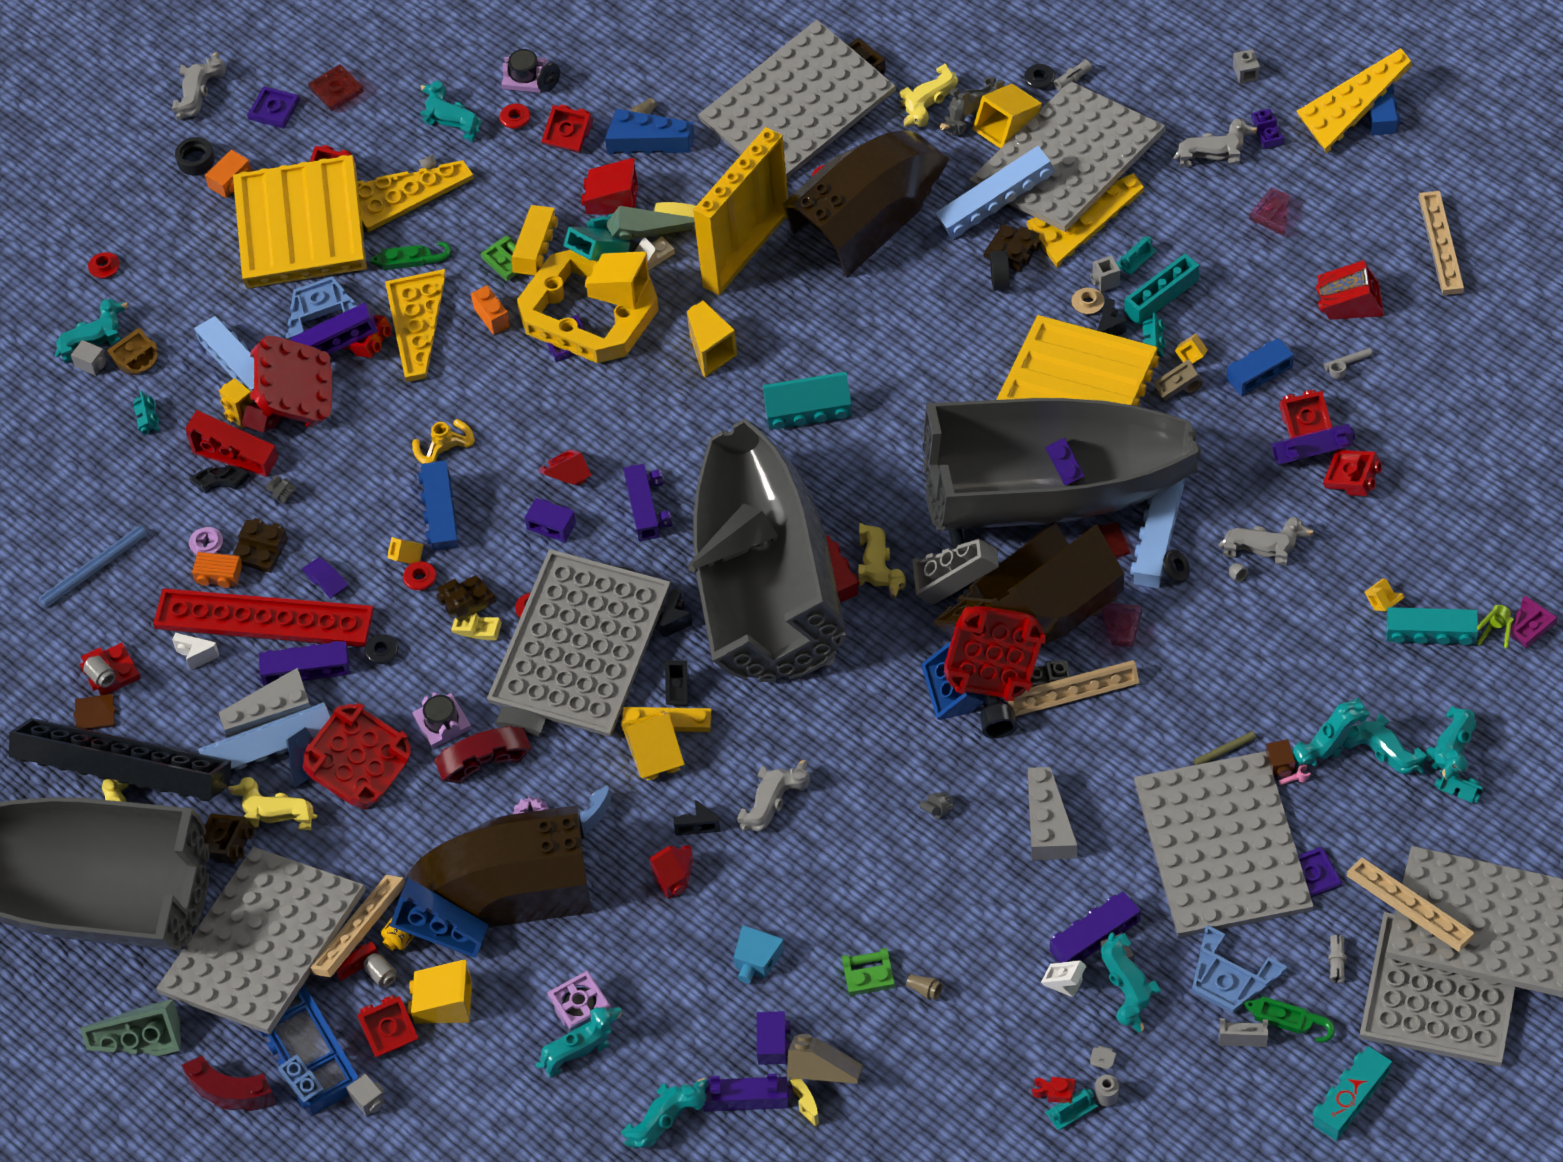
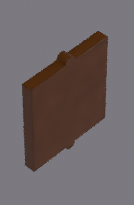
M113 694L75 699V713H73L76 721V728L94 730L115 727L114 713H116V708L114 707Z

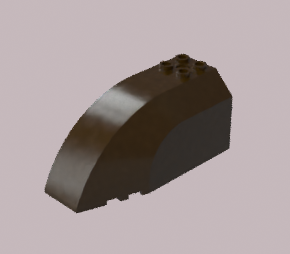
M894 131L878 136L830 160L782 204L791 232L796 234L806 223L811 221L836 248L844 276L848 278L922 209L927 195H930L933 184L939 179L950 159L923 136L912 131Z
M1057 523L1051 524L999 563L998 568L974 582L969 587L971 592L966 596L963 594L958 597L959 603L955 607L949 606L934 621V624L942 631L953 636L956 623L966 607L986 606L1022 612L1037 618L1046 636V644L1067 634L1090 616L1101 612L1105 604L1115 601L1118 595L1124 591L1125 573L1098 525L1093 526L1071 544H1068Z
M578 805L511 814L491 819L426 853L414 864L406 876V881L407 878L412 879L487 923L488 928L593 913L582 853L581 839L584 838V832Z

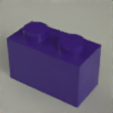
M1065 437L1045 447L1065 486L1085 476Z
M535 498L524 517L527 530L564 543L576 524L574 511L570 508L561 507L548 500Z
M785 1011L757 1012L758 1065L786 1064V1055H788L791 1045L790 1041H786V1034L791 1033L790 1020H786Z

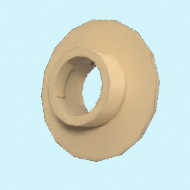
M1089 287L1076 291L1071 300L1074 309L1086 315L1095 314L1100 311L1105 302L1104 296L1100 291ZM1091 298L1093 301L1085 302L1083 299Z

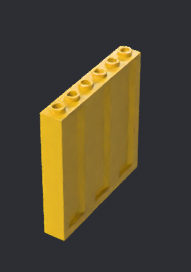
M767 127L761 131L693 209L702 286L719 296L787 218L782 205L788 199L783 135Z
M342 155L338 158L320 159L313 162H301L289 166L282 165L277 168H263L258 171L241 172L233 175L242 279L246 289L367 269L357 171L352 155Z
M1037 315L996 400L1069 398L1109 401L1139 407L1140 396L1144 397L1147 387L1146 383H1150L1153 376L1152 369L1157 368L1160 357L1157 356L1156 346Z

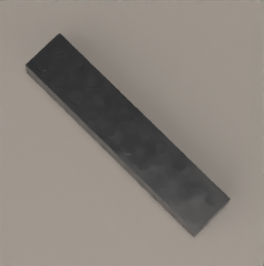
M30 718L9 732V757L16 758L20 762L30 761L37 763L39 766L57 767L58 770L62 771L72 770L80 775L90 774L97 776L99 779L117 780L118 783L122 784L132 783L140 788L150 787L158 789L159 792L178 793L182 797H196L200 801H210L230 786L231 760Z

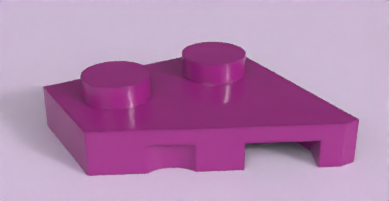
M1524 596L1521 608L1517 611L1515 622L1512 624L1510 637L1525 648H1528L1557 624V617L1527 596Z

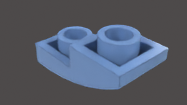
M607 785L592 794L589 798L591 808L585 809L580 815L585 834L598 824L609 807L611 794Z
M297 1054L277 1067L280 1074L303 1103L324 1090Z

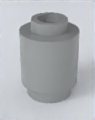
M92 656L85 661L84 672L98 686L105 688L113 683L115 680L114 670L100 656Z
M373 953L364 961L365 972L380 987L389 986L395 981L397 971L382 955Z
M1102 1075L1095 1082V1099L1105 1107L1115 1104L1119 1097V1083L1111 1075Z

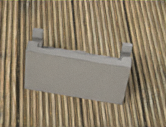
M1220 1018L1219 1045L1267 1047L1268 1019H1263V1023L1225 1022V1018Z

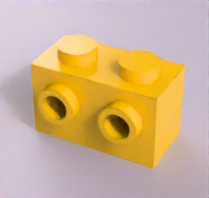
M233 378L219 390L220 402L224 407L225 417L230 422L234 421L243 429L245 426L241 424L246 405L253 401H251L250 397L251 391Z

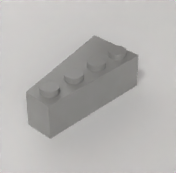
M977 539L958 545L953 550L949 548L942 550V553L937 555L932 553L926 555V558L912 559L916 596L935 605L998 568L997 549Z
M298 668L220 711L219 716L226 737L229 738L309 708L310 704Z
M1028 768L1032 860L1077 859V843L1051 768Z

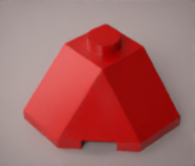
M571 449L550 459L547 468L542 466L538 469L541 474L572 485L575 484V486L585 483L587 481L586 478L592 476L582 453Z
M683 845L681 849H677L675 846H668L650 857L653 880L668 899L680 895L688 887L694 860L690 845Z

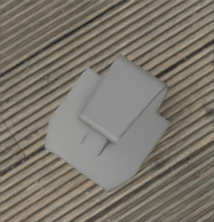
M1103 1046L1093 1047L1090 1063L1092 1066L1109 1069L1113 1066L1116 1053L1112 1052L1111 1048Z

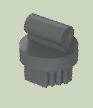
M276 475L266 485V489L273 492L271 497L285 504L296 491V486L287 478L282 480L280 476Z
M936 792L930 794L927 797V801H922L920 808L931 814L934 818L939 819L950 814L953 804L950 795L945 792Z

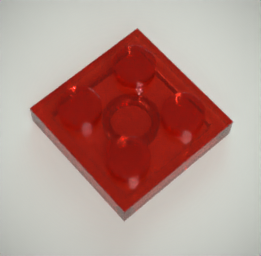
M341 64L308 83L309 89L331 112L364 92L363 86Z

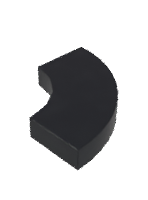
M225 465V467L206 468L193 475L189 480L191 484L207 493L218 487H229L236 490L250 475L248 471L242 468Z

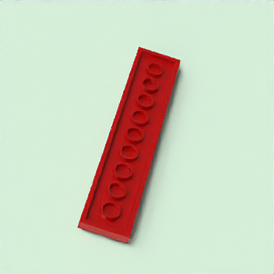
M163 588L153 626L154 629L324 644L334 641H346L348 646L365 647L374 608L369 605Z

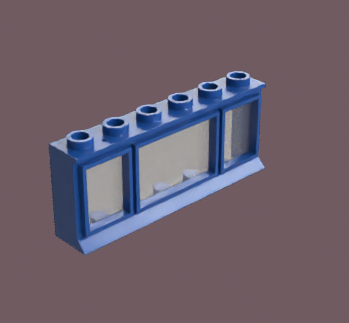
M303 984L271 1034L259 1032L263 1038L268 1037L270 1042L267 1045L273 1056L276 1054L279 1056L280 1060L277 1061L279 1066L297 1054L324 1088L323 1091L305 1103L298 1097L303 1109L308 1108L311 1114L314 1115L349 1096L346 1087L356 1081L358 1076L309 991Z

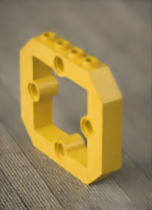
M572 250L551 254L517 299L519 315L525 333L546 343H552L563 350H569L571 353L595 363L625 357L659 311L658 298L650 276L634 309L619 305L615 307V325L607 336L602 338L579 329L576 320L573 318L557 320L542 314L549 303L557 304L564 299L563 284L572 272L587 278L591 276L594 263L596 262Z

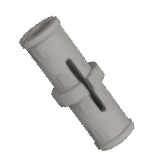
M1085 59L1074 68L1067 69L1065 74L1053 81L1056 89L1060 91L1071 81L1076 83L1080 77L1092 71L1090 62Z
M1337 935L1330 937L1328 962L1330 963V981L1333 983L1336 982L1337 975V983L1345 981L1344 964L1347 961V956L1344 954L1345 937L1339 935L1338 942Z

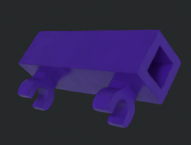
M1342 424L1273 442L1271 447L1275 463L1283 464L1354 445L1355 432L1350 427V424Z
M644 464L623 468L639 542L660 538L658 527L673 526L670 511L661 512L659 515L655 514L649 488L651 485H663L661 470H654L646 474Z
M777 1073L767 1074V1077L720 1079V1076H710L705 1090L707 1099L703 1109L704 1112L789 1108V1099H793L792 1085H788L787 1076L777 1077Z

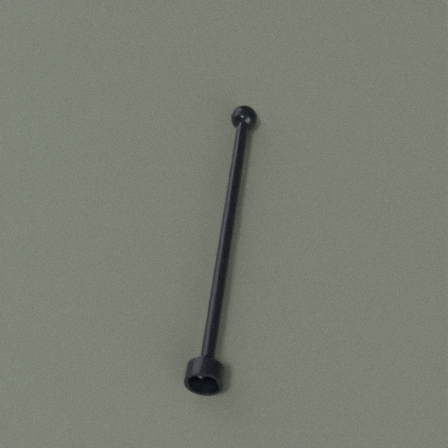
M922 443V448H923V451H924V453H925V449H924V445H925V444ZM962 529L949 530L953 549L965 543ZM974 582L962 588V592L965 596L969 592H971L969 587ZM986 695L988 705L979 715L983 735L988 738L998 739L1013 734L1018 728L1014 708L1002 703L998 696Z

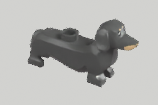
M990 76L983 79V83H986V86L982 89H968L960 93L959 88L949 90L953 96L949 105L950 117L945 116L946 122L940 125V130L946 131L953 136L963 134L966 130V124L964 123L966 116L971 113L977 114L982 96L1002 88L1005 81L1000 79L996 82V78Z

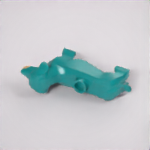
M434 81L431 85L422 84L421 90L429 95L425 101L426 110L420 112V115L423 117V123L433 126L435 121L443 126L458 127L466 133L463 139L474 142L476 133L480 132L481 119L459 102H455V104L445 102L446 87L442 82Z
M113 299L103 300L100 306L101 316L98 320L91 323L80 322L76 325V328L60 335L56 340L57 350L55 357L58 358L62 355L64 363L73 361L71 353L82 340L96 346L103 344L106 340L109 341L111 346L121 341L118 334L119 322L116 315L127 310L128 303H116Z
M1359 698L1339 704L1309 744L1299 742L1293 748L1295 770H1298L1300 765L1310 764L1316 766V759H1327L1330 755L1333 757L1340 755L1343 750L1340 746L1346 740L1350 727L1357 721L1365 722L1370 715Z
M1451 706L1446 715L1448 719L1453 717L1452 723L1440 735L1436 747H1428L1425 751L1427 755L1426 761L1434 759L1435 762L1431 764L1434 770L1439 767L1443 769L1442 774L1446 780L1457 773L1461 774V772L1468 768L1467 760L1461 753L1466 744L1470 742L1471 734L1477 726L1473 711Z
M1381 713L1377 716L1376 721H1365L1360 725L1356 724L1350 727L1346 740L1342 744L1344 748L1353 749L1357 745L1367 744L1375 751V756L1380 762L1385 761L1399 774L1405 775L1413 771L1423 774V762L1426 760L1427 755L1419 748L1414 750L1415 754L1405 750L1395 733L1385 728L1389 720Z
M1112 932L1109 934L1108 941L1102 946L1101 953L1102 959L1111 973L1109 975L1110 981L1115 986H1119L1125 995V1002L1116 1013V1018L1120 1024L1124 1026L1130 1025L1138 1033H1141L1144 1026L1138 1013L1149 1005L1150 996L1157 994L1161 989L1155 980L1147 983L1144 973L1126 956L1123 946L1128 947L1131 945L1126 934L1123 933L1115 936Z
M596 1007L591 1010V1021L556 1041L545 1045L541 1051L540 1062L536 1063L535 1066L537 1068H546V1073L551 1078L561 1073L559 1067L564 1062L584 1056L595 1047L598 1052L609 1047L607 1038L608 1034L611 1033L610 1024L621 1016V1008L606 1009L605 1007Z
M702 1078L691 1087L687 1084L669 1087L666 1083H663L656 1091L661 1097L654 1100L643 1121L634 1128L632 1124L628 1123L622 1130V1136L628 1139L624 1144L632 1148L652 1147L659 1137L672 1126L674 1120L686 1107H694L696 1110H699L705 1105L707 1099L705 1090L709 1081Z

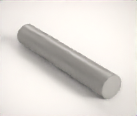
M1368 348L1324 363V368L1326 371H1329V365L1335 361H1341L1347 365L1372 356V350Z

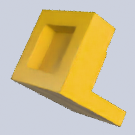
M1197 333L1181 342L1175 349L1182 362L1189 359L1192 363L1204 357L1208 351Z
M391 537L387 558L410 564L421 560L424 544Z
M1382 578L1364 592L1371 606L1376 611H1387V607L1394 606L1404 598L1403 593L1393 592L1385 578Z

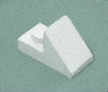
M644 237L634 251L647 252L648 270L675 254L674 248L663 237L652 243Z
M175 633L172 639L176 652L187 655L186 661L190 670L219 656L216 642Z
M1081 961L1050 964L1041 983L1046 987L1074 997L1083 981L1082 974L1086 965Z

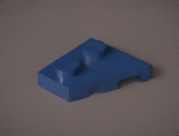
M306 727L286 739L293 788H296L310 778L303 769V757L308 744L314 738Z

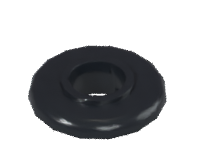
M555 62L546 64L539 72L537 86L540 91L548 92L558 83L560 68Z
M1035 64L1027 68L1024 73V80L1032 88L1043 89L1053 84L1056 75L1050 66ZM1036 76H1043L1044 78H1043V79H1037V78H1035V77H1036Z
M1172 549L1167 551L1163 558L1166 574L1174 582L1181 583L1186 581L1190 573L1187 558L1178 550Z
M380 634L368 640L364 653L370 662L385 664L396 657L399 646L393 637ZM381 647L387 648L384 653L376 652Z

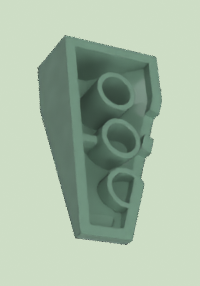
M619 206L607 221V228L612 236L619 237L621 240L691 230L695 225L694 217Z
M173 999L150 1004L80 1028L86 1049L91 1051L129 1052V1054L148 1053L152 1056H160L181 1050L180 1018Z

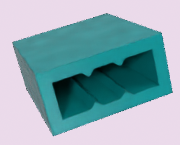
M568 227L563 246L589 260L599 261L601 255L605 253L628 252L630 242L621 240L619 237H613L609 231L602 228Z

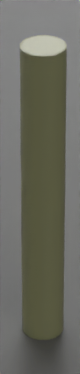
M1251 731L1193 759L1194 764L1208 763L1255 740L1256 735Z

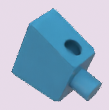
M742 925L734 954L735 968L741 970L738 979L743 983L749 984L754 975L765 978L784 952L783 939Z

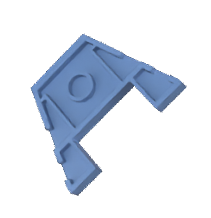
M332 276L294 289L290 308L291 318L288 320L289 330L286 333V339L292 341L291 337L304 332L303 322L334 313L340 309L344 313L357 305Z
M1207 925L1204 931L1192 993L1234 1014L1244 1006L1245 1001L1253 999L1285 974L1287 966L1268 957L1257 975L1215 954L1223 943L1225 934Z

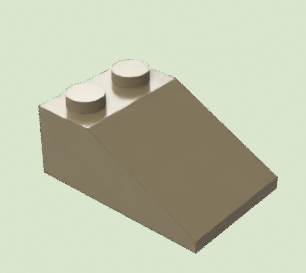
M809 1034L794 1036L788 1050L787 1077L858 1084L863 1070L861 1063L822 1040L812 1038Z

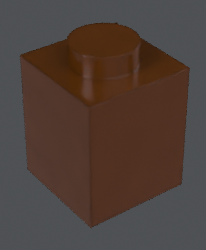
M1289 740L1266 743V753L1273 776L1287 777L1295 773V760Z

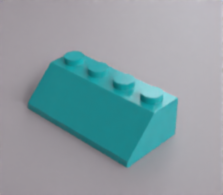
M846 372L763 385L765 412L769 430L852 417Z

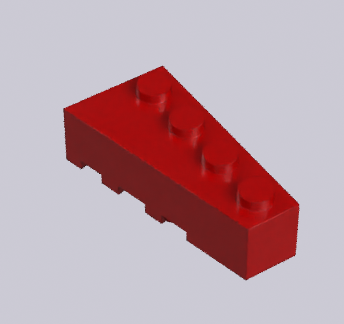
M195 411L185 428L193 454L236 466L268 477L278 460L276 447L272 443L259 439L201 411Z

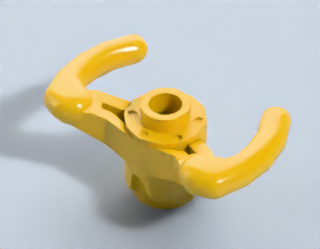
M459 419L454 420V426L461 429L465 433V437L452 432L451 427L446 423L437 422L431 428L432 442L427 456L421 452L418 439H414L412 442L413 453L420 463L425 464L436 462L439 454L452 447H471L475 442L471 428Z

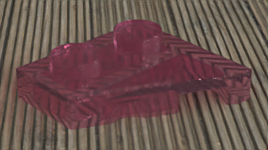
M1271 187L1252 210L1249 219L1284 236L1289 195Z
M1116 603L1105 604L1101 611L1111 644L1133 647L1143 612L1142 606Z

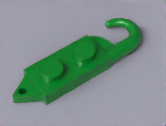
M437 242L438 246L445 248V252L431 255L429 248L422 245L382 249L381 253L370 259V263L383 267L384 270L424 266V264L442 262L448 259L451 255V247L445 242Z
M1264 996L1261 999L1244 1002V1007L1255 1017L1256 1021L1263 1023V1019H1268L1269 1025L1298 1034L1307 1032L1313 1023L1324 1026L1328 1031L1327 1035L1315 1039L1316 1042L1320 1043L1328 1042L1335 1034V1027L1331 1020L1307 1012L1306 1009Z

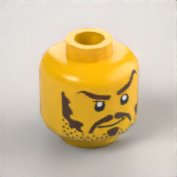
M391 918L381 931V936L384 939L382 943L391 951L394 949L404 950L412 941L414 935L390 927Z

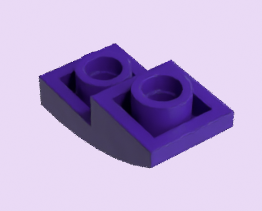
M1271 109L1251 113L1254 127L1258 129L1257 135L1264 149L1284 144V138L1277 127V120Z
M320 557L302 568L315 586L319 585L330 599L348 587V583L341 575Z

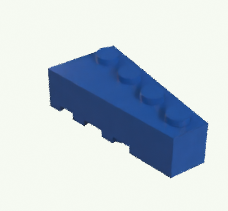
M616 109L605 137L607 154H615V152L624 151V154H633V151H644L645 154H653L654 151L690 153L695 139L694 124L690 121Z
M444 460L421 464L422 472H418L419 484L424 486V491L420 493L422 504H426L427 511L423 512L424 522L429 524V531H426L427 543L432 544L433 551L459 547L456 520L454 519L455 509L453 499H451L453 497L451 475L447 462Z
M407 878L390 927L476 958L488 924L412 879Z

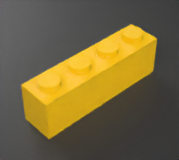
M530 206L512 254L513 273L536 275L539 268L542 267L544 254L547 255L548 242L552 241L553 229H556L558 225L555 208Z

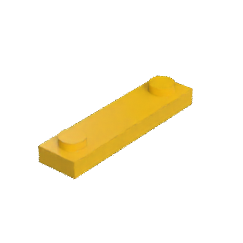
M623 707L622 723L664 710L669 713L674 731L711 732V708Z

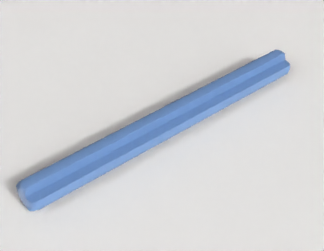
M142 526L132 530L40 596L41 604L45 608L53 604L146 537V530Z

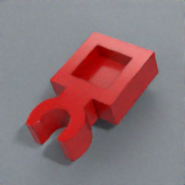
M1052 1077L1051 1082H1046L1043 1078H1035V1086L1041 1088H1032L1033 1097L1042 1098L1047 1096L1048 1102L1072 1103L1076 1087L1075 1079Z

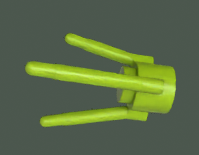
M1495 605L1492 611L1477 626V630L1484 627L1489 620L1490 623L1482 633L1477 645L1482 644L1492 627L1501 628L1506 625L1504 648H1508L1511 625L1514 621L1510 617L1511 611L1509 608L1503 605Z

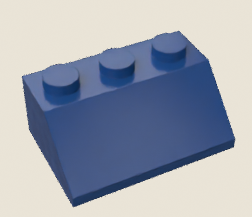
M951 641L921 664L935 715L939 720L969 714L985 702L983 694L966 691L964 694L956 692L946 679L944 665Z

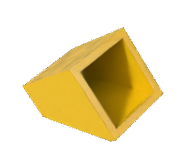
M1011 83L982 96L972 130L1001 149L1022 127L1040 112L1042 103Z
M647 252L602 254L599 261L594 263L591 276H588L585 281L588 297L634 309L649 281Z
M704 301L693 305L687 311L689 333L702 375L707 377L737 356L735 330Z
M662 710L621 724L641 778L651 780L659 777L658 773L667 771V773H673L680 770L679 766L685 765L669 713Z
M467 960L455 961L414 972V980H410L409 985L410 994H413L412 1001L408 1002V1014L412 1015L414 1024L470 1023L472 978Z

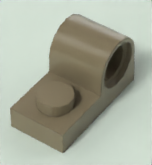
M1189 359L1153 382L1165 401L1183 389L1187 393H1192L1199 390L1203 385L1199 373Z

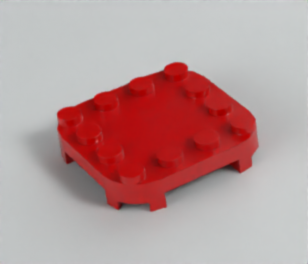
M265 336L251 350L250 357L254 358V390L250 393L251 401L255 400L257 405L263 410L261 414L267 417L273 413L305 422V427L312 428L322 423L330 416L332 409V369L329 362V354L315 347L277 336Z
M986 606L966 607L956 623L945 660L944 673L946 679L956 692L964 694L966 691L1004 697L1006 701H1014V698L1021 696L1026 690L1029 692L1033 685L1031 677L1041 644H1045L1046 636L1037 618L1027 613Z
M362 704L339 705L313 741L308 744L303 757V769L314 781L347 803L366 810L381 800L406 766L411 754L408 736L403 731L397 732L364 710L365 706Z

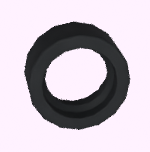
M191 137L185 139L178 144L175 150V158L179 169L188 175L193 176L206 173L215 162L212 146L204 138ZM193 151H203L206 153L201 160L196 162L184 160V157Z
M1007 251L990 252V268L993 291L1009 290L1010 275Z

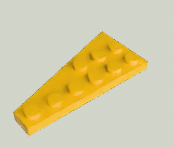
M1400 48L1297 110V114L1327 154L1336 140L1340 141L1344 137L1343 133L1349 127L1354 126L1375 105L1374 101L1379 96L1382 97L1387 92L1386 89L1393 82H1397L1413 66L1412 62Z
M461 160L441 164L438 168L428 170L421 168L418 172L408 173L406 171L377 177L373 181H358L362 224L369 233L473 180V174L465 162Z
M1134 173L1117 180L1066 232L1036 217L1027 220V227L1039 233L1041 247L1056 268H1058L1067 256L1070 257L1075 253L1076 248L1081 244H1085L1099 232L1109 219L1115 218L1124 206H1128L1144 192V186Z
M445 269L385 281L406 382L427 378L446 278Z

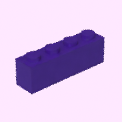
M364 302L291 337L294 342L312 346L331 354L378 332L374 315Z
M334 641L321 645L312 644L299 648L290 647L277 651L268 650L259 653L260 677L263 686L270 684L298 668L302 681L350 675L349 651L346 641Z
M1124 891L1118 895H1113L1101 907L1093 908L1083 919L1075 920L1067 930L1056 933L1050 940V952L1059 963L1083 961L1101 949V941L1108 939L1110 933L1113 932L1115 936L1123 934L1139 923L1141 911Z

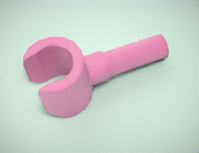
M1300 765L1297 773L1278 780L1280 786L1296 780L1302 783L1306 782L1311 773L1303 774V772L1307 770L1308 766Z

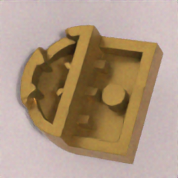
M139 327L109 348L106 353L122 372L129 375H137L146 372L155 364L157 346Z

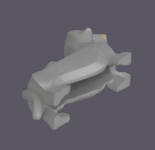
M213 53L211 59H206L207 64H194L189 68L181 65L180 75H184L182 81L184 97L181 102L173 100L172 105L173 112L177 113L176 118L178 121L198 115L203 97H207L208 94L206 81L211 77L221 78L225 75L226 67L224 61L220 59L219 53Z
M1234 119L1226 136H1214L1211 133H1206L1202 137L1187 138L1179 143L1178 152L1173 158L1175 160L1180 158V167H1192L1189 159H1195L1196 157L1212 160L1228 158L1229 164H1239L1240 151L1243 148V137L1254 135L1258 129L1257 127L1247 125L1243 119Z
M1291 517L1279 533L1267 532L1265 528L1256 526L1253 529L1235 528L1228 530L1224 540L1218 546L1220 548L1224 547V557L1236 558L1235 551L1244 549L1262 557L1275 556V564L1287 566L1288 553L1295 548L1296 538L1311 537L1314 534V530L1305 527L1301 519Z
M801 760L797 767L791 768L790 771L781 768L768 771L765 766H761L758 777L762 778V782L758 785L754 807L749 813H747L746 809L742 808L737 817L738 823H741V830H764L770 824L775 812L781 810L783 805L782 796L786 790L795 788L802 791L808 787L810 775L807 771L806 760Z

